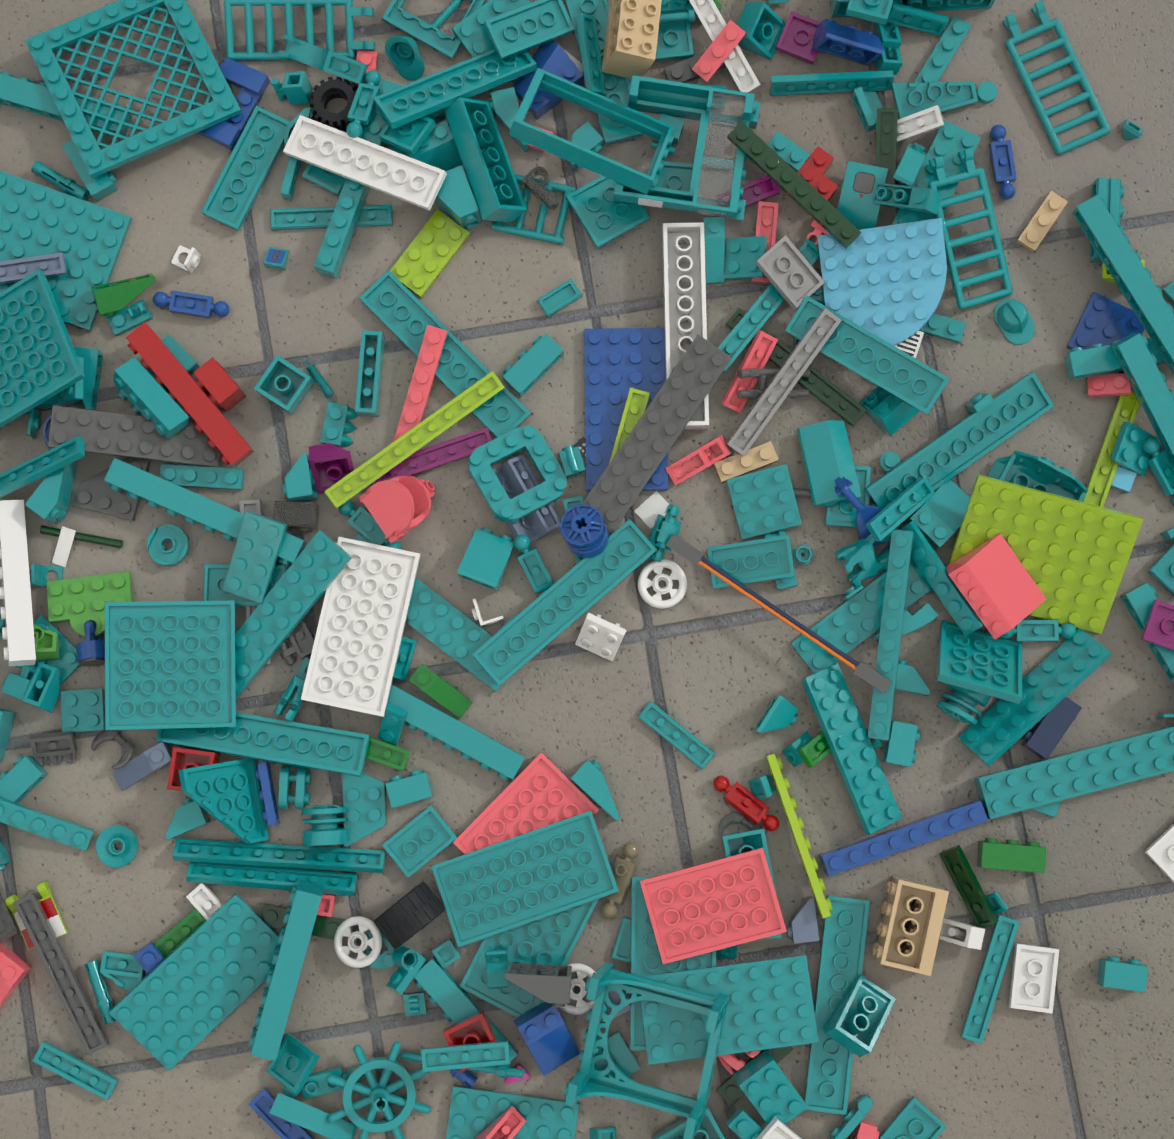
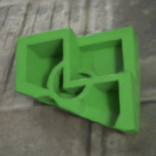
M34 624L36 660L59 659L58 634L51 630H43L40 626Z

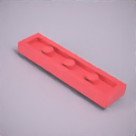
M758 201L755 236L767 237L768 251L776 241L779 203ZM766 276L765 278L751 279V283H771Z
M758 330L738 371L749 368H764L778 339ZM737 371L721 404L741 413L748 398L739 399L737 391L754 388L759 377L739 378Z

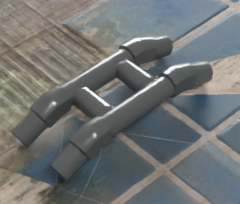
M749 368L739 370V378L759 377V389L737 391V397L739 399L760 397L767 387V377L775 376L780 368ZM806 369L801 377H810L811 370ZM793 388L788 397H809L810 390Z

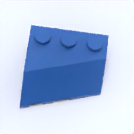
M550 41L540 45L532 57L537 63V69L545 70L579 86L584 84L583 73L559 44ZM537 69L519 77L513 86L521 102ZM539 88L529 111L538 120L564 99Z

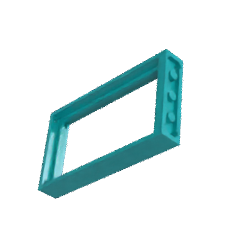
M538 68L513 120L509 136L647 195L650 187L655 188L659 177L656 174L660 175L664 165L661 160L665 161L669 149L666 147L670 148L674 136L671 133L674 127ZM539 88L659 140L647 174L524 122Z

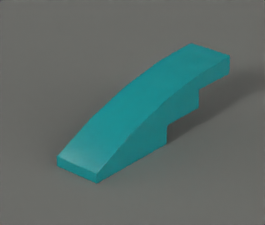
M281 1093L277 1094L270 1110V1114L329 1139H353L357 1130L356 1125L342 1119L331 1123L328 1121L330 1114Z

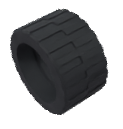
M422 882L377 917L374 923L392 947L398 949L443 913L445 907L428 885Z

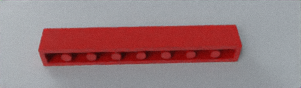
M146 322L126 337L130 342L127 345L135 355L137 353L140 354L143 358L140 362L148 371L152 369L156 374L154 376L155 380L161 386L165 384L169 389L167 392L175 402L178 400L181 403V409L196 421L193 424L201 434L203 432L206 433L209 437L206 441L214 450L218 448L221 451L222 455L220 457L227 466L231 463V465L236 467L254 452Z

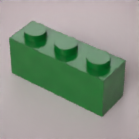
M985 838V842L978 841L977 867L1045 873L1046 847L1040 846V842L1027 841V845H1020L1018 840L1006 839V843H998V839Z

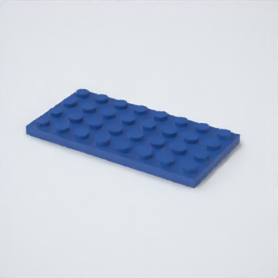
M664 328L584 329L586 491L592 490L609 465L630 388L650 393L647 409L666 381ZM668 453L642 491H668V472L665 469L668 467Z

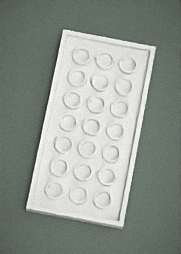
M338 537L337 544L353 558L326 589L301 700L384 717L421 554Z

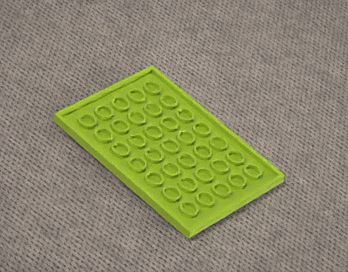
M978 474L948 565L998 533H1001L1046 597V600L1029 615L1045 620H1058L1060 624L1072 623L1076 628L1102 634L1143 523V518Z

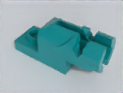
M307 657L304 658L296 675H293L274 710V713L277 715H283L286 707L291 705L292 708L289 709L285 716V719L293 722L303 703H306V701L301 700L310 662V659Z

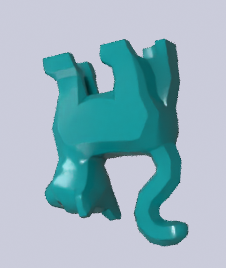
M892 532L879 542L890 541ZM871 534L865 539H860L854 544L844 546L834 552L839 562L844 559L846 560L844 569L849 573L847 578L856 588L861 586V581L864 579L875 577L879 572L888 568L890 547L887 545L876 557L872 545L875 540ZM857 564L858 567L853 571V566Z

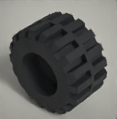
M328 77V81L321 80V85H315V92H311L310 97L312 100H309L310 109L315 121L346 132L347 125L351 123L348 121L347 116L357 90L353 83L350 84L347 79L342 81L341 77H336V80ZM343 98L348 101L345 109L339 113H329L325 110L328 102L332 99Z

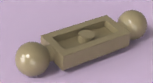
M633 842L624 845V859L616 857L612 872L619 892L604 896L609 899L601 907V914L606 919H612L616 916V902L624 904L632 877H634L638 865L631 861L638 856L639 847Z

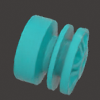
M947 684L946 687L953 694L942 693L941 697L948 703L938 700L936 706L950 718L961 723L976 726L978 720L971 716V714L981 717L982 713L975 708V705L986 707L991 696Z
M324 804L302 809L303 815H312V819L302 820V823L312 825V829L302 831L303 845L346 844L347 829L337 828V823L347 821L346 817H337V813L347 812L346 807Z

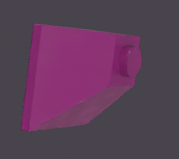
M330 443L309 446V463L318 494L325 493L324 491L354 471L350 451Z

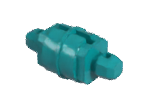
M672 504L667 506L665 516L658 514L651 528L649 541L657 549L651 556V559L659 562L665 555L664 550L672 552V549L666 544L673 534L678 536L682 522L675 520L679 514V507Z

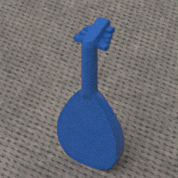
M838 477L834 480L837 485L834 487L836 494L839 496L842 493L857 510V530L860 537L865 539L871 534L865 524L882 509L872 505H863L849 489L853 483L845 479V477L842 479ZM874 541L872 545L878 546L882 542Z

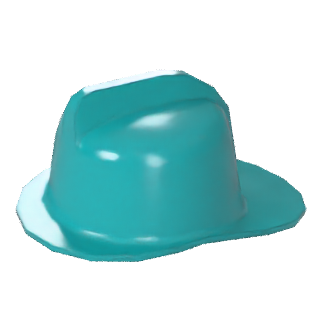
M408 36L390 37L385 43V53L398 73L407 80L415 81L420 79L425 67L423 59L419 54L417 43Z
M1005 299L996 305L994 318L1008 341L1021 345L1032 339L1035 333V325L1026 307L1020 301Z

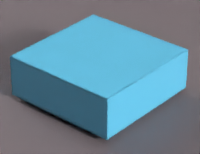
M1118 466L1111 487L1129 493L1137 473Z

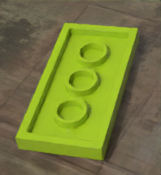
M437 209L390 272L406 288L422 299L470 236V233Z

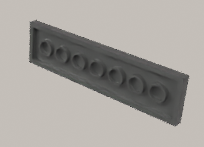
M54 405L52 407L48 448H54L80 436L84 439V448L87 453L205 467H219L220 450L218 448L214 450L206 441L209 437L205 432L201 434L193 425L194 423L188 422L187 427L170 439H167L164 435H160L157 432L154 423L150 419L147 420L142 416Z

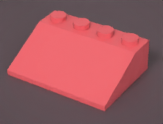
M998 533L946 566L948 575L994 639L1013 629L1046 600V597L1001 533Z

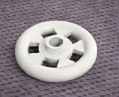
M670 560L652 561L639 574L638 591L642 599L652 607L665 609L675 606L686 593V575L679 565ZM663 568L672 570L671 575L662 574ZM652 571L657 574L653 581L647 578ZM661 580L665 581L666 587L660 588L658 582ZM672 580L679 581L678 589H672ZM650 586H652L653 590L656 592V594L653 596H651L647 591V588H649ZM669 592L671 598L662 600L661 594Z
M355 916L346 919L337 928L334 936V949L338 958L344 964L353 968L366 967L373 963L381 952L382 935L372 920L362 916ZM358 925L359 931L352 933L351 926ZM368 929L373 935V938L368 940L365 931ZM343 936L349 937L348 946L342 945ZM357 938H360L362 941L360 946L356 943ZM369 945L372 948V951L367 956L363 951H365ZM350 951L358 953L356 959L349 957Z
M569 964L568 966H572V972H577L578 978L571 979L570 998L577 1000L576 1006L565 1004V1007L560 1009L569 1014H584L593 1009L594 1001L589 1000L585 1002L582 999L588 992L585 991L586 983L582 979L586 976L591 978L592 974L596 972L584 964ZM574 986H579L581 991L575 993L572 989Z

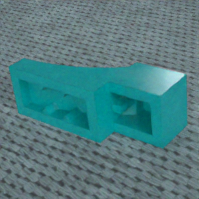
M874 22L876 36L880 37L883 47V54L875 60L877 71L893 70V75H897L903 64L899 51L902 41L898 25L888 22L886 25Z

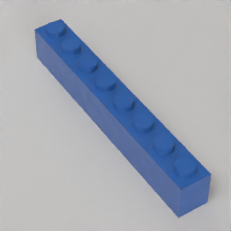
M973 800L819 854L825 874L832 876L986 822L988 819L981 801Z

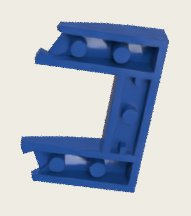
M224 58V63L219 67L228 83L241 88L235 99L242 113L202 130L198 134L233 151L270 80L268 75Z

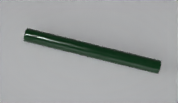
M41 526L40 528L41 534L60 536L61 529L48 526ZM76 532L74 540L116 548L123 547V540Z

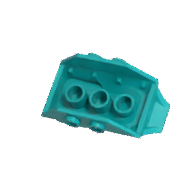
M1017 450L1008 457L997 458L987 475L990 478L1078 501H1083L1088 492V489L1075 476L1071 475V471L1067 468H1058L1046 457L1040 458Z

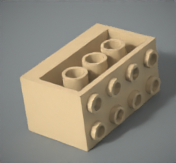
M662 0L609 1L602 72L632 79V75L642 77L645 75L656 58Z
M892 876L891 881L888 880L885 892L888 893L887 900L882 903L881 913L883 914V919L877 925L876 934L879 937L877 943L873 944L872 955H874V960L882 965L931 976L949 891ZM913 900L914 904L910 908L909 903ZM908 921L909 926L905 928L904 925ZM904 942L905 946L901 949L900 945Z

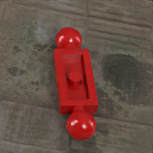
M720 775L714 779V789L718 792H726L727 794L723 800L755 825L761 820L763 827L767 831L773 832L778 829L779 819L774 815L766 814L769 807L737 781L731 787L728 778Z

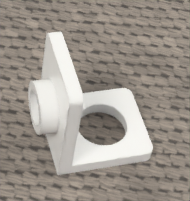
M180 245L171 263L192 273L194 268L198 266L201 255L196 248L192 247L190 250ZM182 253H188L184 264L180 263L179 256Z
M476 598L472 599L475 608L471 610L475 621L479 620L481 627L504 620V617L500 616L483 622Z

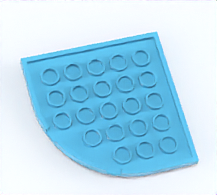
M942 218L859 230L861 231L860 236L847 249L830 234L819 235L818 245L822 279L825 282L823 284L825 306L893 346L916 334L934 314L940 303L946 283L947 261Z

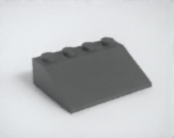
M508 962L504 975L505 979L541 1000L552 1003V1007L562 1008L565 1007V1004H570L572 966Z

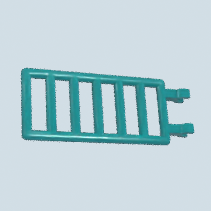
M224 0L226 57L233 61L293 60L280 55L279 52H274L272 6H284L285 34L294 37L292 6H305L306 42L314 45L313 6H325L326 50L334 52L333 6H345L346 52L334 53L354 59V50H375V41H354L353 16L374 17V8L353 7V0ZM232 6H244L246 52H234ZM252 6H264L266 52H254Z
M1041 0L1034 4L1035 7L1031 8L1040 25L1021 33L1014 13L1005 16L1006 19L1002 23L1011 36L1005 40V46L1055 153L1061 155L1109 134L1111 129L1058 18L1049 19L1044 2ZM1051 28L1055 29L1058 39L1021 55L1018 54L1015 44ZM1063 46L1066 57L1027 73L1023 62ZM1071 63L1075 75L1038 91L1035 90L1031 80ZM1074 83H1080L1084 91L1083 93L1044 109L1040 98ZM1088 100L1092 111L1058 126H1052L1048 116ZM1091 119H1097L1101 129L1061 146L1057 134Z
M973 148L958 152L965 171L946 177L943 156L929 160L935 180L928 183L929 189L938 192V187L975 177L978 178L980 189L942 199L938 213L935 215L936 219L942 218L946 261L959 309L969 308L1013 294L985 171L983 168H975ZM982 197L985 209L945 220L942 208ZM987 217L990 229L950 240L947 228ZM992 237L993 250L957 260L954 259L952 248ZM997 257L999 269L966 279H959L957 268ZM999 277L1002 278L1004 289L964 300L962 288Z

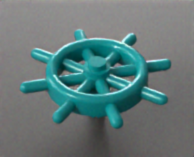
M398 1041L393 1043L388 1058L374 1057L367 1059L361 1046L355 1045L353 1051L359 1064L351 1070L347 1078L343 1079L334 1075H328L326 1078L329 1084L343 1088L342 1099L344 1108L330 1114L328 1121L333 1123L348 1116L357 1127L362 1129L358 1139H367L370 1132L381 1133L390 1130L395 1139H404L399 1125L408 1118L412 1110L425 1114L431 1112L430 1106L415 1101L416 1092L414 1081L426 1076L429 1072H423V1068L409 1073L401 1063L397 1062L396 1058L401 1047ZM373 1069H383L379 1083L372 1071ZM392 1071L401 1077V1079L387 1085ZM365 1074L370 1087L356 1083V1081ZM406 1086V1098L391 1094ZM352 1091L367 1095L352 1103ZM388 1102L402 1106V1108L393 1115ZM371 1104L366 1118L357 1112V1110ZM381 1108L386 1119L375 1121L376 1113Z

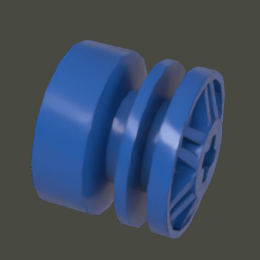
M585 504L576 505L567 510L563 515L560 523L561 534L573 554L581 558H591L604 551L608 545L609 533L602 515L596 508Z

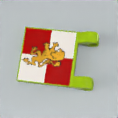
M47 881L41 882L37 885V890L42 897L39 902L58 938L67 934L68 930L51 894L49 883ZM17 895L9 896L5 899V902L14 916L28 950H31L35 946L14 905V902L19 899Z

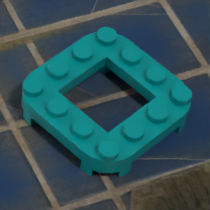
M533 426L515 428L478 447L469 458V477L474 480L491 509V515L503 522L517 523L521 518L552 502H557L567 486L566 475L543 436ZM521 450H526L544 482L510 499L491 465Z

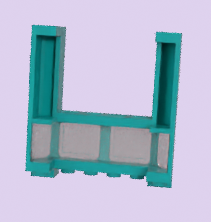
M632 75L628 107L639 112L659 115L664 113L673 117L700 121L689 192L650 187L646 195L616 182L613 200L743 220L746 200H740L742 199L744 187H740L741 179L745 180L746 167H743L744 160H748V157L729 141L727 136L741 121L751 130L756 129L761 103L754 101L755 94Z

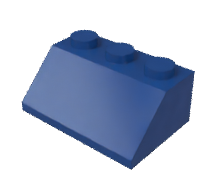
M825 19L817 25L812 49L867 66L883 54L880 37L874 35L871 31L856 30L852 25H840L832 19Z

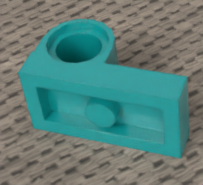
M400 946L392 953V961L399 968L391 975L390 981L386 985L389 989L402 995L426 961L422 955L405 946Z

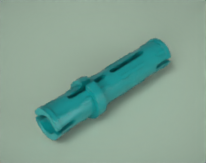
M36 161L31 168L33 173L58 186L64 193L71 194L85 201L88 199L90 192L76 184L72 178L64 177L40 161Z
M98 959L84 964L96 996V1006L100 1009L104 1024L116 1021L109 1014L110 1009L113 1008V998H110L104 977L100 973Z

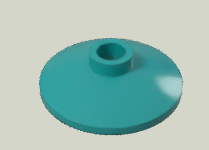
M122 825L110 826L98 836L96 852L99 859L105 865L114 868L123 867L132 862L136 857L138 840L134 832L128 827ZM117 842L122 843L121 850L116 848Z

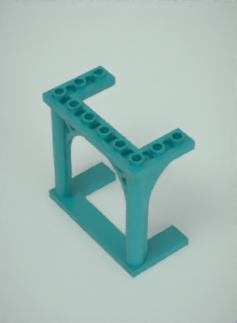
M606 962L586 981L585 991H588L586 999L594 1001L593 1009L589 1010L587 1021L590 1024L589 1029L585 1030L583 1042H586L585 1049L581 1051L579 1056L581 1068L577 1071L575 1077L572 1076L570 1083H567L565 1086V1104L574 1106L580 1098L590 1096H605L631 1101L686 1117L687 1123L683 1139H693L705 1117L730 995L722 993L719 997L707 995L613 969L614 964ZM610 991H616L620 995V1004L617 1005L611 1001L609 997ZM632 993V997L626 998V994ZM650 1000L708 1015L705 1032L710 1033L697 1099L639 1083L626 1076L617 1067L610 1054L608 1033L613 1018L623 1007L636 1001ZM607 1005L612 1008L611 1014L605 1012L608 1010ZM601 1027H604L606 1032H602ZM598 1046L603 1047V1054L596 1055V1053L600 1049L598 1048ZM599 1059H605L608 1061V1067L604 1070H597L595 1062ZM612 1070L615 1072L616 1076L614 1077L611 1074L609 1076L606 1075Z

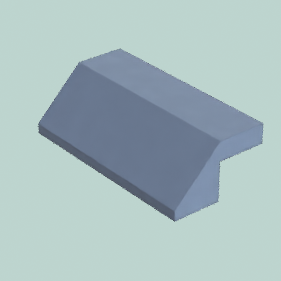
M523 454L507 460L501 467L493 470L510 499L539 485ZM548 504L521 518L517 523H506L514 538L521 534L526 535L530 539L531 544L560 528L561 522L552 505Z

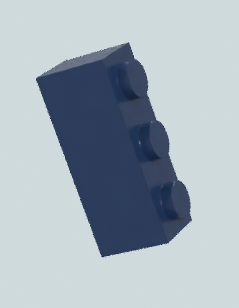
M1065 697L1037 722L1032 730L1030 729L1023 735L1022 739L1024 741L1021 745L1039 758L1048 759L1082 707Z

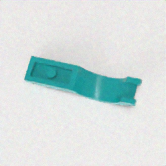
M284 34L283 38L287 39L288 43L285 52L279 50L280 55L352 82L363 83L369 65Z
M305 107L289 123L284 135L285 146L300 115L313 120L314 116L309 107ZM291 156L289 157L280 191L283 199L290 201L292 200L302 162Z

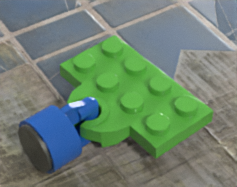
M127 571L47 581L49 622L70 621L71 627L75 632L86 638V641L76 644L77 663L79 665H104L105 641H103L102 635L105 633V602H133L131 573Z

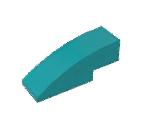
M929 603L921 606L912 615L905 610L902 635L921 628L939 615ZM880 631L872 637L874 641L879 640Z

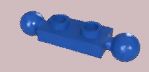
M995 125L990 130V136L995 142L989 144L995 184L1002 183L999 195L1001 198L1008 200L1013 198L1016 192L1015 187L1010 182H1015L1017 179L1011 140H1003L1006 136V128L1003 125Z
M173 290L171 297L165 292H157L153 296V303L157 307L164 308L169 305V311L173 313L211 318V312H214L218 317H225L230 311L229 305L224 301H218L213 304L214 298L211 296Z

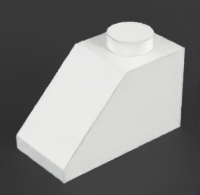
M943 918L939 939L967 948L981 950L985 929Z

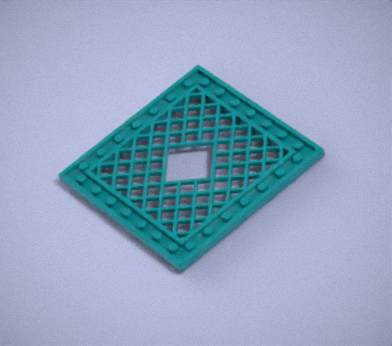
M118 0L25 40L91 178L242 113L186 0ZM156 11L166 14L163 22L153 19ZM148 12H151L149 18L142 16ZM169 16H171L175 26L167 24ZM133 19L131 26L124 24L125 22ZM138 19L147 22L144 30L135 27ZM151 23L161 26L158 34L148 31ZM114 27L112 33L105 32L106 30ZM119 27L128 29L125 38L116 35ZM164 28L174 30L171 38L161 36ZM133 31L142 34L139 42L130 40ZM178 32L183 42L175 40ZM96 35L94 41L87 40V38ZM101 35L110 37L107 46L98 43ZM146 35L155 38L153 46L143 44ZM114 39L123 42L120 50L111 47ZM159 40L169 42L166 51L156 48ZM77 43L75 49L68 48V46ZM82 43L91 45L88 54L79 51ZM128 43L137 46L134 54L124 52ZM173 44L182 47L179 55L170 52ZM95 47L105 50L102 58L92 55ZM141 48L150 50L147 59L138 56ZM186 48L192 59L183 56ZM63 51L73 53L69 62L60 59ZM109 51L118 54L115 62L106 60ZM154 52L164 55L161 63L151 60ZM77 55L86 58L83 66L74 63ZM122 55L159 67L145 100L109 89ZM168 56L177 59L174 67L165 65ZM90 59L99 62L96 70L87 68ZM181 60L191 63L188 71L178 69ZM59 63L67 65L64 74L61 70ZM103 64L113 66L110 75L100 72ZM194 65L196 66L200 75L192 73ZM71 67L81 70L78 78L68 76ZM162 69L172 71L169 80L159 77ZM85 72L94 74L91 83L82 80ZM176 73L185 75L182 84L173 81ZM98 76L107 78L104 87L95 84ZM189 77L199 80L196 88L187 86ZM67 80L75 82V85L72 90ZM157 81L167 83L164 92L154 89ZM203 82L208 92L200 90ZM79 84L89 87L86 95L76 92ZM171 85L180 88L177 96L168 94ZM93 88L102 91L99 99L90 97ZM184 90L194 92L191 101L181 98ZM106 93L116 95L113 104L103 101ZM152 93L162 96L159 104L149 102ZM198 94L207 96L204 105L195 102ZM75 96L84 99L81 104V107L79 106ZM120 97L129 99L126 108L117 105ZM166 97L175 100L172 109L163 106ZM88 101L97 103L94 112L85 109ZM134 101L143 104L140 112L130 110ZM179 102L189 105L186 113L176 110ZM101 105L111 108L108 116L98 114ZM147 105L157 108L153 117L144 114ZM115 109L124 112L121 121L111 118ZM160 110L170 112L167 121L158 119ZM83 113L92 116L89 124L87 123ZM128 114L138 116L135 125L125 122ZM96 117L105 120L102 129L93 126ZM142 118L151 120L148 129L139 127ZM109 122L119 124L116 133L106 130ZM123 126L132 129L130 137L120 135ZM91 130L100 132L97 141ZM104 134L114 137L110 146L101 143Z

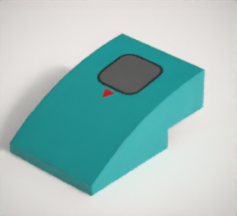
M848 161L837 210L858 230L875 228L881 205L872 203L876 182L886 183L888 169Z

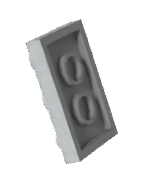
M786 235L754 262L793 309L802 304L806 295L811 296L825 283Z

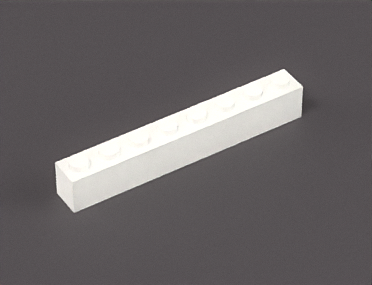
M0 500V579H2L3 587H0V599H4V607H0L1 620L5 619L6 627H2V639L7 640V647L3 648L4 660H8V666L35 665L36 653L24 500Z

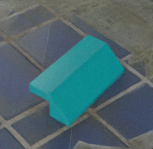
M826 420L798 428L797 433L813 505L832 506L840 500H848L842 493L839 496L836 494L834 487L837 485L834 480L838 477L841 479L845 477V479L851 481L853 484L849 489L860 499V488L844 421Z

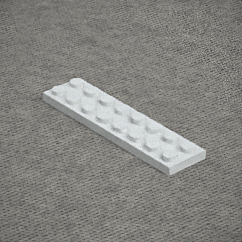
M302 115L299 116L283 150L288 156L429 211L447 175L444 170L359 137L351 138L346 132Z

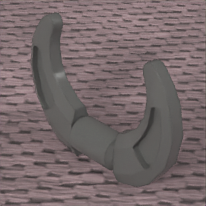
M103 730L94 738L91 749L94 751L100 743L115 740L122 746V755L120 760L112 766V769H120L131 760L134 745L130 739L127 740L121 735L120 730Z
M733 812L727 814L721 820L718 832L721 836L727 826L739 823L749 830L762 828L759 824H753L741 813Z

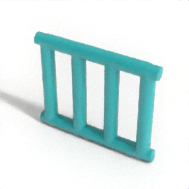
M514 174L517 183L524 184L522 197L526 208L528 207L532 186L544 188L535 230L523 228L526 212L516 218L515 226L503 224L502 221L492 222L491 229L563 245L564 237L562 235L569 208L566 196L576 191V187ZM552 190L564 193L554 235L543 233Z

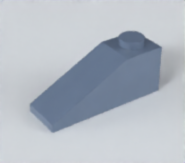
M161 742L129 761L124 767L114 771L112 774L121 791L170 765L172 749L169 744Z

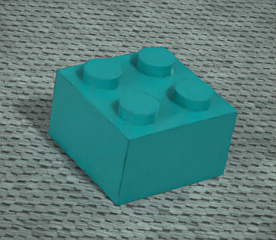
M276 355L254 387V390L285 412L293 415L315 382L309 375Z

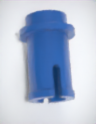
M460 1069L450 1070L452 1078L456 1077L468 1086L469 1089L478 1078L468 1070L463 1072Z

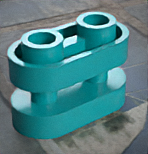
M281 767L278 796L279 809H288L290 803H295V808L300 810L310 805V793H307V784H311V772H308L307 768L298 767L296 774L291 773V767ZM291 782H296L295 795L290 794Z

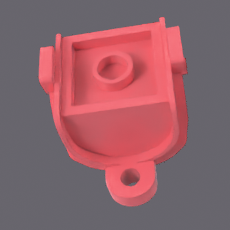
M398 476L390 480L377 482L359 498L360 502L364 503L386 535L385 539L389 538V542L394 543L401 540L408 532L428 517L431 509V498L435 495V487L428 480H419L413 476Z

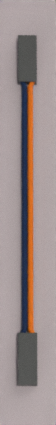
M673 534L666 544L694 565H701L851 667L854 674L882 693H885L892 682L874 669L862 661H855L705 559L702 552L677 535Z

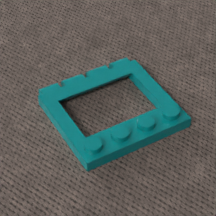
M406 0L391 1L382 17L384 22L452 60L454 59L462 45L455 34L451 37L402 9ZM469 0L472 3L462 20L483 6L487 0Z

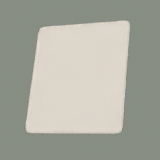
M656 491L635 510V513L651 529L658 514L666 515L665 510L669 504Z

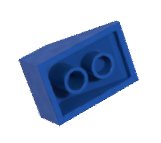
M544 1002L513 1020L543 1076L580 1054L557 1008L552 1007V1003Z

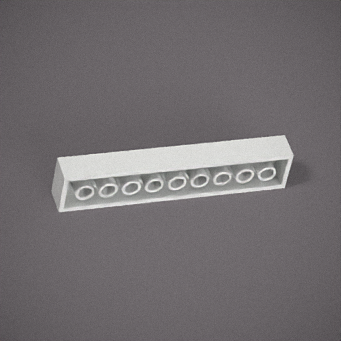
M704 222L663 223L662 227L666 380L697 335L707 340ZM708 394L683 430L708 429Z

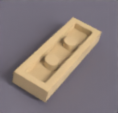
M1051 191L1016 242L1033 253L1068 201Z
M770 441L749 449L744 456L739 453L718 461L713 465L720 482L723 483L727 479L749 473L777 462L779 459Z

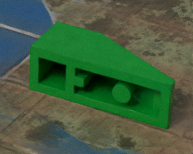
M150 273L91 287L98 313L104 316L116 314V311L121 310L156 281L155 276Z
M421 664L409 679V681L459 719L473 703L424 664Z

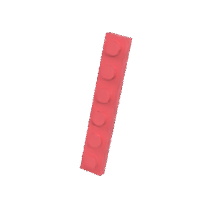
M427 325L394 441L422 422L448 331Z

